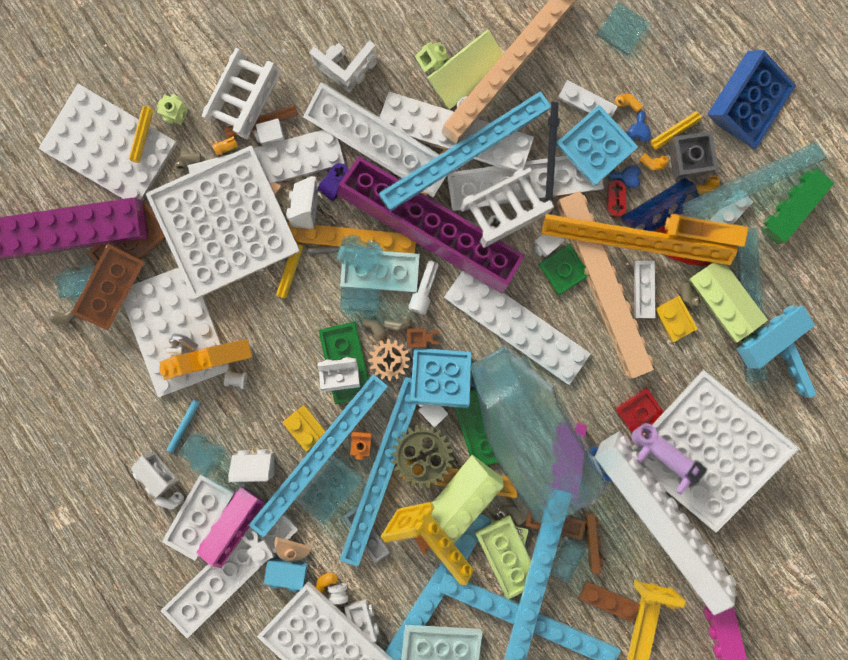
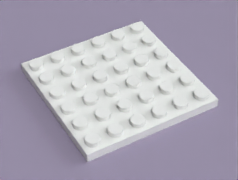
M252 145L145 193L193 299H198L300 252Z
M703 369L652 426L656 428L660 436L692 461L697 460L704 465L707 471L697 485L688 487L680 495L677 493V489L682 481L678 479L680 476L651 453L643 460V463L646 467L649 466L652 469L655 479L664 485L669 494L717 533L799 448ZM644 433L643 437L647 439V435ZM635 444L632 446L633 450L639 453L643 449V447H638Z

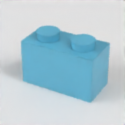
M273 557L267 561L264 584H268L270 588L286 587L289 591L298 592L305 585L309 562H288L279 557Z

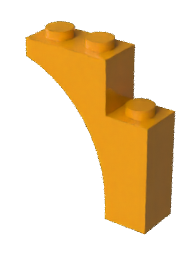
M671 214V218H667L665 230H668L667 234L745 247L749 227Z
M248 339L173 356L160 361L159 370L164 380H169L190 373L252 358Z

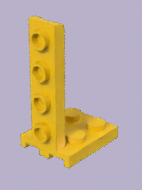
M428 502L397 509L381 535L384 542H391L421 535L459 584L467 585L474 569L431 514L435 509L433 504Z
M635 579L633 587L640 593L641 598L627 660H649L661 603L665 604L668 608L677 609V607L684 608L686 600L672 587L666 588L650 582L648 584Z

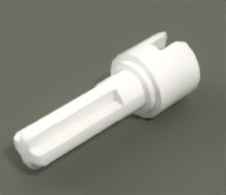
M434 261L428 262L418 292L412 295L408 307L409 310L426 315L431 301L428 295L439 266L438 263Z

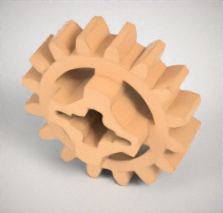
M387 339V344H384L381 340V346L374 345L373 347L376 351L369 353L373 356L372 359H368V362H373L370 369L377 370L374 374L375 376L379 373L382 374V380L385 376H388L389 381H391L392 376L398 379V373L404 375L403 368H409L405 364L406 361L410 360V358L405 357L408 350H402L403 344L397 346V340L393 344H391L390 339ZM392 347L396 348L402 356H396L393 353ZM385 348V353L381 357H377L379 351ZM388 351H390L391 357L395 359V361L391 362L390 369L388 362H384V358L388 356ZM396 363H402L400 368L393 372V367ZM377 364H383L386 367V372L382 371Z

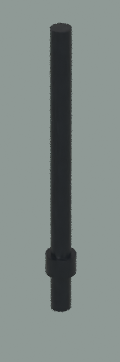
M551 102V113L548 118L550 129L545 202L550 200L552 204L557 126L560 125V118H558L559 102Z

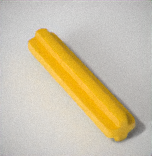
M143 106L129 155V160L135 163H139L142 157L154 112L151 107Z
M694 112L650 142L652 148L657 150L673 137L680 135L700 122L702 117L699 112Z
M297 244L300 252L288 257L276 293L278 297L287 298L303 250V246Z

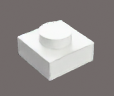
M338 43L336 46L332 45L326 51L325 56L334 63H337L346 54L344 48Z

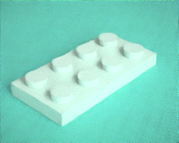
M343 248L340 287L417 293L420 254Z
M405 625L401 660H479L482 630Z

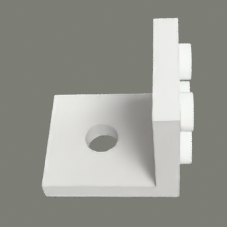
M368 41L345 71L317 48L313 47L309 52L314 66L348 93L357 83L360 84L364 80L367 70L372 69L378 61L376 46L371 41Z

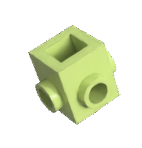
M441 42L427 43L415 56L424 72L436 71L450 59L446 48Z
M172 94L171 97L164 95L159 100L157 113L162 116L163 121L169 124L177 123L182 125L188 109L182 102V98Z

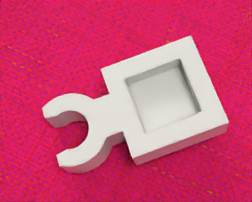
M252 530L254 539H249L246 534L243 536V540L251 546L247 552L256 567H258L275 555L265 539L259 541V534Z

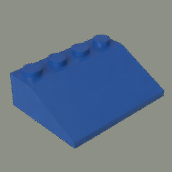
M765 50L747 51L707 115L719 127L751 148L756 149L796 85Z

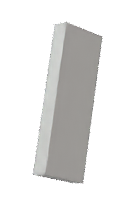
M359 505L342 516L350 528ZM373 526L365 550L376 564L389 555L391 550Z

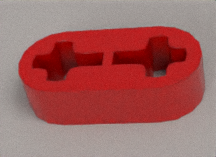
M619 180L611 182L607 187V210L609 215L615 218L620 217L626 211V187ZM615 185H617V188L621 189V191L617 193V197L615 196V191H612V188ZM616 201L618 207H621V210L618 211V213H616V210L612 209V207L616 205Z

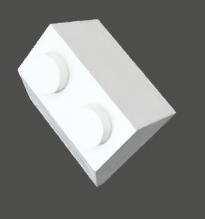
M315 176L295 183L293 191H290L289 202L291 203V208H287L286 218L290 221L291 227L314 229L319 197Z
M259 449L257 453H249V450H238V453L232 455L228 482L270 480L275 475L274 452H269V449Z
M154 451L141 456L131 467L135 479L142 482L146 486L145 489L148 494L155 498L161 496L179 480Z

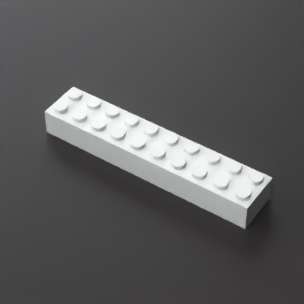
M619 431L602 441L595 455L596 460L713 615L735 606L736 582L734 578L726 573L722 562L719 559L716 560L710 546L704 544L698 530L692 528L686 514L681 513L678 509L676 501L667 495L664 485L655 479L652 469L649 466L646 467L643 462L639 463L637 461L639 452L633 450L629 439Z

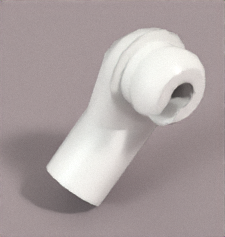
M180 492L173 493L169 498L159 496L156 499L155 505L172 510L182 504L184 496Z

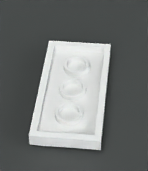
M200 474L162 542L196 561L199 557L196 552L199 549L200 543L206 539L212 526L219 520L235 492L208 476Z

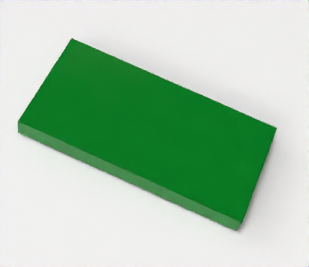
M356 321L318 330L325 360L336 361L350 357L356 358L358 364L360 387L332 391L335 404L351 401L369 380Z
M488 385L471 390L469 408L455 407L469 456L474 455L487 466L509 460L510 455Z

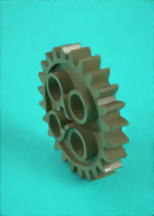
M416 425L415 431H412L409 427L408 435L402 432L403 439L396 438L399 445L392 446V448L397 450L391 453V456L396 457L395 460L391 461V464H397L394 471L400 470L401 473L398 475V478L404 476V483L410 480L411 487L418 483V487L421 489L423 483H425L426 487L429 488L430 482L436 486V479L438 478L440 481H443L442 474L449 475L446 468H452L448 461L454 460L453 457L449 456L453 449L447 448L451 442L445 443L444 440L447 436L440 437L441 430L434 433L433 426L429 431L426 430V425H423L422 430ZM424 438L430 439L432 443L429 449H425L422 446ZM406 447L414 449L413 457L405 456L404 449ZM434 448L438 449L437 452L425 457V462L421 459L410 465L406 464L408 461L418 457L420 451L424 454ZM432 456L439 457V466L435 467L430 463ZM415 464L422 466L423 472L421 475L413 473V466Z

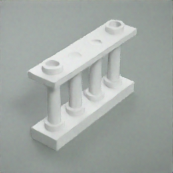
M235 48L208 104L204 107L202 117L211 124H214L216 118L234 126L233 131L247 139L281 71L274 63L269 61L266 62L264 67L246 61L247 57L238 48ZM242 67L260 75L256 84L237 77ZM233 84L251 91L246 102L229 95ZM225 101L243 109L238 119L220 112Z
M531 168L526 170L520 169L505 181L475 196L473 194L469 195L463 200L462 212L470 208L484 231L480 240L483 248L544 217L546 214H550L554 208L550 200L545 203L543 201L540 202L527 178H529L532 172ZM520 183L534 205L533 209L528 212L524 210L510 187ZM502 191L505 193L517 213V218L513 220L506 218L494 198L496 194ZM487 200L500 221V227L496 229L490 228L477 204Z

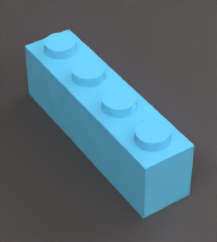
M792 305L785 308L783 314L772 318L770 324L756 331L757 334L742 342L737 351L747 368L760 369L815 326L804 306L795 307Z

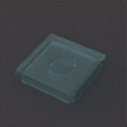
M618 2L598 31L597 36L628 56L650 22Z

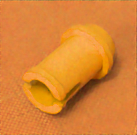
M234 136L221 142L215 141L216 144L212 145L216 155L223 156L222 153L238 148Z

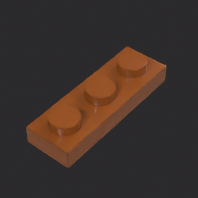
M529 506L525 526L540 530L545 510ZM565 516L561 535L582 541L586 521Z
M584 512L589 570L593 574H601L600 567H603V559L599 555L598 548H601L600 536H597L599 520L592 512Z
M587 580L578 597L586 603L632 623L640 607L638 602Z

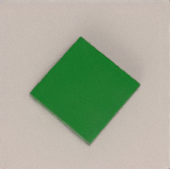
M570 243L538 264L558 296L589 276L584 274L586 267Z

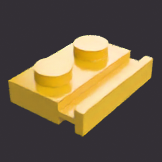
M680 296L655 308V313L671 342H676L698 329Z
M305 404L282 422L306 452L326 432Z

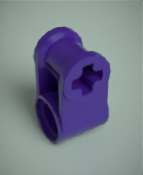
M342 163L335 164L318 186V191L332 202L338 197V186L344 176H339L337 172L343 171L346 175L349 171Z

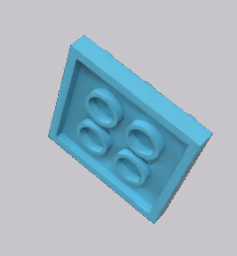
M600 105L556 142V146L593 186L597 185L638 148Z
M414 348L410 404L469 408L471 352Z

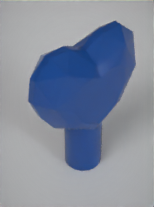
M644 111L638 112L637 122L631 125L626 132L632 141L648 142L651 139V130L644 123L646 115Z
M631 165L624 168L622 172H610L609 180H621L625 186L631 189L640 186L639 175L641 169L637 165Z

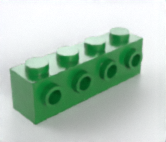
M817 168L810 172L806 171L799 178L801 182L788 191L787 195L789 196L785 201L782 200L775 209L777 211L773 216H768L763 222L764 227L761 231L778 245L788 241L834 185V182Z

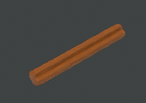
M291 105L259 116L251 131L256 130V124L275 119L283 121L297 116L296 106ZM233 125L224 129L228 138L238 136L233 131Z

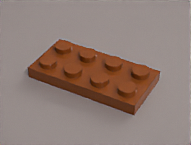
M146 203L144 204L148 239L110 244L140 260L166 239L154 211ZM107 245L94 246L87 252L96 264Z
M107 244L71 314L108 331L144 261Z

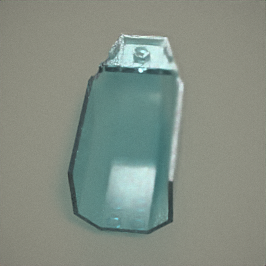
M506 346L473 363L470 367L488 442L500 466L536 522H556L592 503L607 485L606 477L602 466L595 458L596 454L553 385L543 379L534 369L526 365L523 360Z

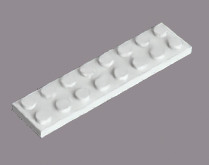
M323 82L319 84L303 116L401 178L406 177L439 156L438 153ZM446 177L425 189L424 192L434 197Z
M388 92L379 118L418 142L448 150L456 145L441 133L443 125L454 113L453 111ZM478 119L458 143L490 123ZM516 131L474 159L516 172L524 169L534 137Z
M325 130L254 148L269 183H279L332 169L338 163L345 165L338 138ZM229 155L188 165L189 173Z
M566 156L555 158L553 197L571 195L579 191L585 193L604 189L603 180L593 186ZM548 158L526 161L523 169L531 168L532 172L527 180L539 199H544L546 194ZM492 166L450 173L447 175L452 212L462 211L461 206L467 196L472 194L475 196L512 177L515 172ZM520 183L510 187L519 202L530 201ZM503 191L494 196L499 205L510 204ZM487 200L477 204L479 208L490 206Z
M464 271L461 272L444 296V299L568 385H570L591 354L505 293H499Z
M283 513L263 538L259 534L258 539L259 541L265 539L273 553H275L274 543L276 537L288 540L299 528ZM249 527L245 535L247 534L249 539H254L252 534L254 529ZM243 538L222 568L212 567L208 564L161 610L186 638L192 635L263 565L261 564L256 567L247 552L251 546L246 544Z

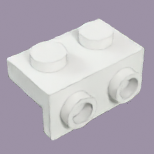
M346 357L342 360H325L317 363L321 392L360 387L356 358Z
M365 599L345 605L346 616L372 640V643L377 642V635H380L378 624L373 622L374 610L372 604L369 605L368 600Z

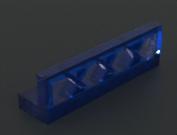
M686 178L680 180L621 216L622 222L629 228L636 229L637 226L645 224L643 230L652 232L666 224L667 218H671V214L681 215L701 203L696 184ZM693 194L694 200L684 203L687 196ZM678 204L674 212L668 213L672 205ZM662 214L658 222H652L655 215Z

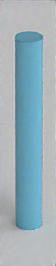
M193 399L167 448L168 452L174 453L201 403L200 401Z

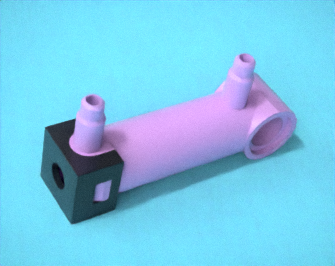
M644 424L633 431V443L638 447H643L637 457V461L642 463L648 454L651 453L680 476L678 479L682 481L677 489L678 494L681 495L688 487L697 485L707 471V468L699 461H692L660 436L656 428L651 424ZM642 432L647 435V439L642 436Z

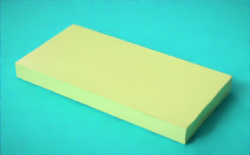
M486 30L427 78L446 108L450 110L461 98L466 97L474 90L502 57L503 52L490 30Z
M509 515L475 531L507 599H511L523 592L531 563L526 548Z

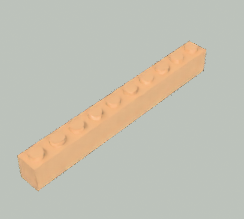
M549 0L446 121L441 133L457 144L570 11L576 0Z
M581 191L561 198L555 203L561 217L595 222L593 214L588 211L587 199L581 194ZM570 239L575 252L586 267L584 274L589 275L586 278L626 377L633 379L654 370L652 367V357L647 354L645 349V340L639 335L638 323L632 318L630 313L631 306L628 301H625L623 296L624 289L620 283L618 284L616 279L617 272L609 262L608 250L602 244Z

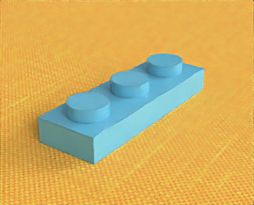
M793 342L780 355L786 360L787 370L796 383L795 389L801 397L811 398L817 394Z

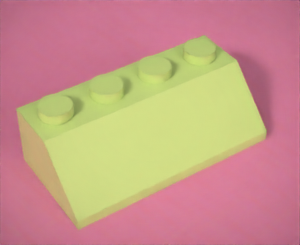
M712 263L689 279L691 285L734 342L740 341L768 321L727 265Z
M471 455L433 500L432 504L435 509L431 515L454 544L504 487L503 477L474 455Z

